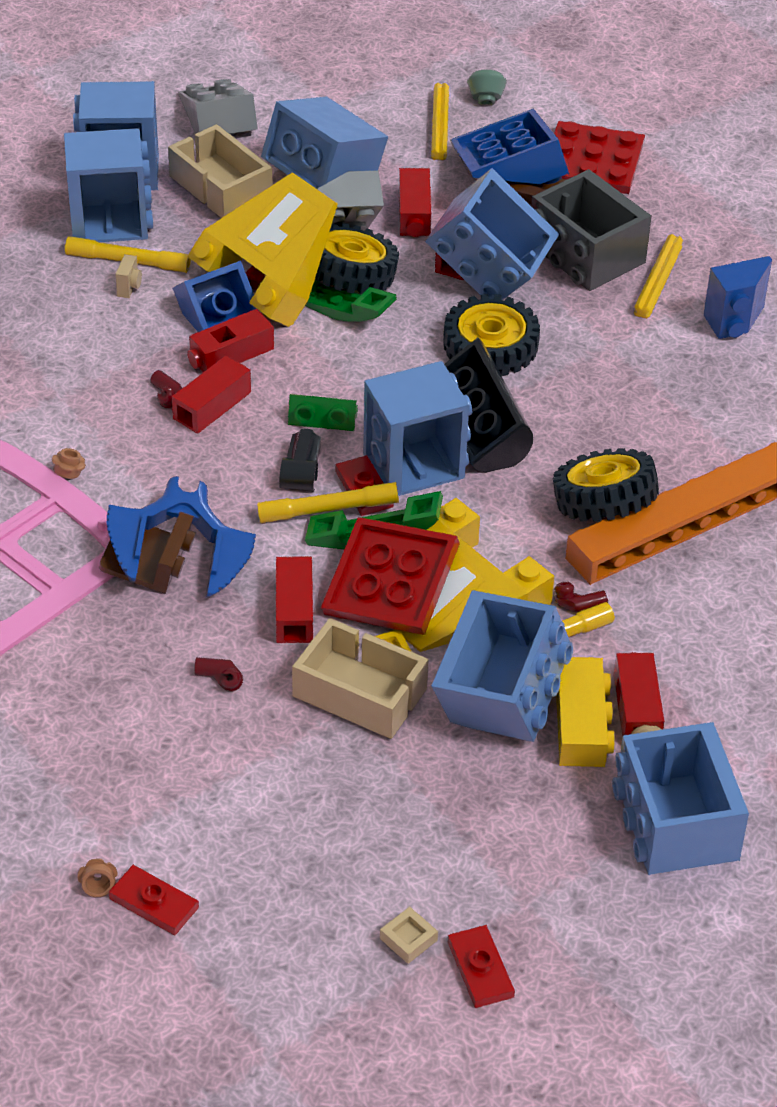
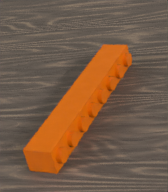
M773 442L767 447L751 454H746L727 465L719 466L698 478L690 479L676 488L663 491L657 496L655 501H651V505L648 507L641 506L642 510L637 513L629 511V516L621 517L616 515L613 520H607L606 517L587 528L575 531L568 536L565 559L591 585L777 499V442Z

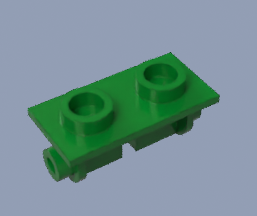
M290 394L288 425L355 431V419H357L358 414L357 400Z

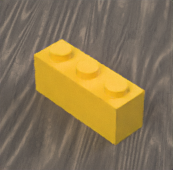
M572 657L569 664L564 665L560 675V688L556 695L559 766L605 767L607 754L614 753V731H607V724H612V702L605 701V696L610 695V673H604L603 658Z

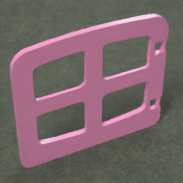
M0 440V469L38 492L41 497L0 524V562L42 595L7 619L0 621V656L114 577L99 569L104 552L63 579L18 545V540L23 535L56 513L64 512L87 530L106 549L110 541L106 523L107 511L54 471Z

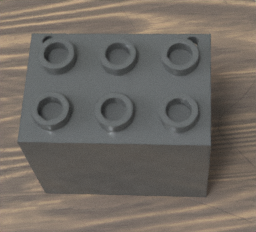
M588 169L532 196L531 207L559 233L545 257L550 260L555 268H560L567 273L575 284H581L587 290L592 291L646 263L652 215Z

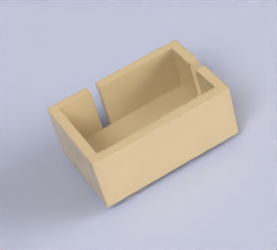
M217 124L195 134L196 162L194 159L193 138L188 137L168 146L169 176L203 204L207 203V207L221 218L273 185L272 167Z
M329 618L292 666V696L392 739L408 717V710H413L427 690L429 659L365 633L362 637V661L359 662V630Z

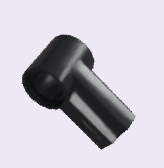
M301 428L299 432L292 434L287 458L283 457L281 462L280 488L315 491L314 481H317L321 437L316 435L312 429Z

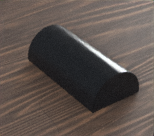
M477 337L444 365L449 373L455 375L460 391L463 395L469 397L472 405V414L468 418L471 434L470 440L467 441L469 461L475 469L487 473L514 467L520 463L532 448L533 433L481 339Z

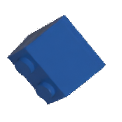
M770 256L710 268L703 315L718 339L726 337L736 338L750 331L765 305L772 258Z
M241 261L172 287L182 314L197 332L257 309L249 303L254 293Z

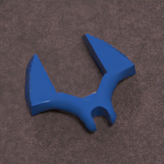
M174 476L167 482L162 497L141 509L115 505L108 506L107 531L118 563L126 577L133 583L136 580L145 529L149 530L173 517L178 518L180 511L194 516L192 524L209 542L214 543L206 597L210 598L229 585L248 562L254 549L256 534L227 527L214 515L208 505L207 485L202 481H199L196 491L186 492L178 485L179 476Z

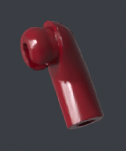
M157 370L150 379L151 384L161 390L160 394L157 393V400L162 407L172 408V396L181 390L182 386L163 371Z
M560 582L554 588L556 603L575 613L604 602L608 603L604 590L580 595L574 593V585L570 582Z
M196 657L194 674L196 676L213 677L226 691H235L241 687L243 675L231 660Z

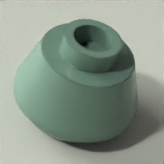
M479 70L471 74L467 79V84L473 99L478 100V104L494 105L495 101L501 98L507 80L498 71Z

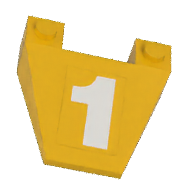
M292 172L205 228L187 257L207 272L242 261V259L249 262L266 275L249 303L270 319L289 327L294 324L308 302L338 203Z
M457 497L441 506L439 520L427 529L429 531L456 535L460 545L425 635L401 631L404 638L419 652L450 643L472 590L547 605L552 603L555 576L532 557L528 556L510 569L502 572L473 549L479 543L480 516Z

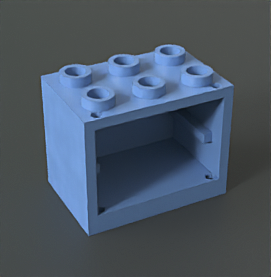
M155 81L81 82L80 95H75L74 132L139 128L141 141H147L151 190H158L159 148Z
M327 96L276 101L261 157L285 174L289 175L293 172L318 189L348 171H378L388 136Z
M140 129L64 133L72 236L96 240L97 242L148 239L147 229H153L150 168L147 141H141Z
M491 168L454 198L425 242L480 295L488 294L489 299H494V294L501 295V300H503L533 277L559 233Z
M442 361L364 380L363 455L368 456L384 484L396 482L398 496L465 478V467L469 465L467 441L470 440L471 434L468 418L472 414V405L469 397L463 395L460 391L455 375L449 373Z
M471 591L431 685L451 723L526 741H535L539 729H543L546 724L547 708L550 700L559 691L560 675L564 665L569 664L573 655V644L569 640L565 625L561 621L556 606L480 591Z
M714 722L622 736L621 752L615 755L618 775L612 779V788L615 799L617 801L623 800L625 806L623 808L624 826L627 831L634 832L633 849L637 862H644L648 875L740 861L749 812Z

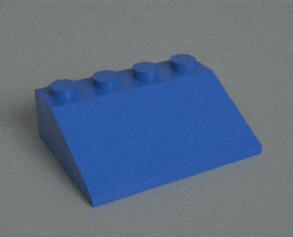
M534 108L450 139L453 148L473 178H480L493 168L505 181L553 184L561 180L562 176L569 174L559 139Z

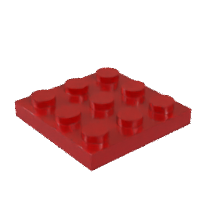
M558 121L554 134L559 139L569 174L562 176V179H570L589 169L620 193L629 194L644 145L645 135L633 131L607 129L602 126L582 125L572 121Z
M358 517L321 605L324 615L425 635L460 545L458 537L456 535Z

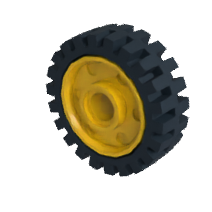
M334 223L331 225L315 280L317 282L323 280V285L327 287L334 285L335 290L341 291L344 288L347 289V293L353 294L355 290L363 294L369 287L384 291L394 281L399 260L398 248L396 245H392L390 239H384V235L380 233L374 235L371 229L367 228L363 231L361 226L354 225V228H350L349 224H342L339 227Z
M488 294L481 295L480 300L475 296L469 297L468 303L461 300L458 302L457 307L453 306L450 309V313H447L443 330L444 351H446L447 357L451 359L478 337L487 348L501 376L509 375L510 369L514 373L521 371V366L524 368L529 366L530 361H533L536 353H538L540 340L538 317L533 315V310L530 307L525 309L523 302L519 301L514 304V298L508 296L505 301L501 300V295L494 294V299H489Z
M618 448L615 452H612V449H604L603 453L593 451L590 452V456L583 454L577 456V460L570 459L566 462V465H561L558 471H555L553 474V485L558 509L564 516L568 515L570 519L574 520L578 517L580 521H587L592 518L594 522L601 521L603 517H607V520L615 519L616 515L626 517L629 516V511L637 513L642 510L641 506L648 507L651 505V501H655L657 495H659L658 477L654 460L651 455H647L643 451L638 452L636 449H630L627 452L625 448Z

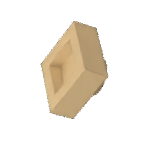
M124 254L115 274L117 297L130 298L133 289H139L141 285L142 271L138 270L137 256Z
M409 906L380 929V940L409 964L438 941V931Z

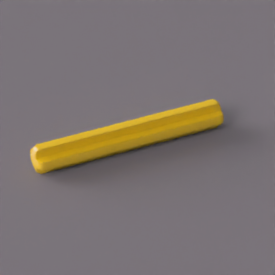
M436 83L434 85L431 158L433 160H445L447 158L449 86L446 83Z
M671 234L666 238L634 306L635 310L633 313L635 316L646 319L650 317L682 249L683 239L681 236L676 237L674 234Z

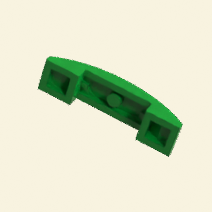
M314 280L308 302L305 306L332 319L360 322L379 317L397 300L396 294L371 287L362 295L347 293L345 290L338 291L334 287H327L320 284V281Z
M441 491L408 497L405 509L361 518L427 530L439 520L443 495ZM343 510L310 516L305 542L309 546L344 550L357 518L348 520Z

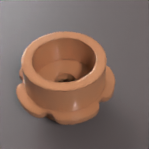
M62 449L57 455L52 457L54 472L63 478L74 479L79 477L81 471L86 466L85 459L75 449Z
M96 858L89 860L85 867L83 866L79 869L77 878L82 883V889L86 894L92 897H103L109 894L111 888L116 884L115 877H117L118 872L112 863H105L103 859ZM101 874V877H94V875Z

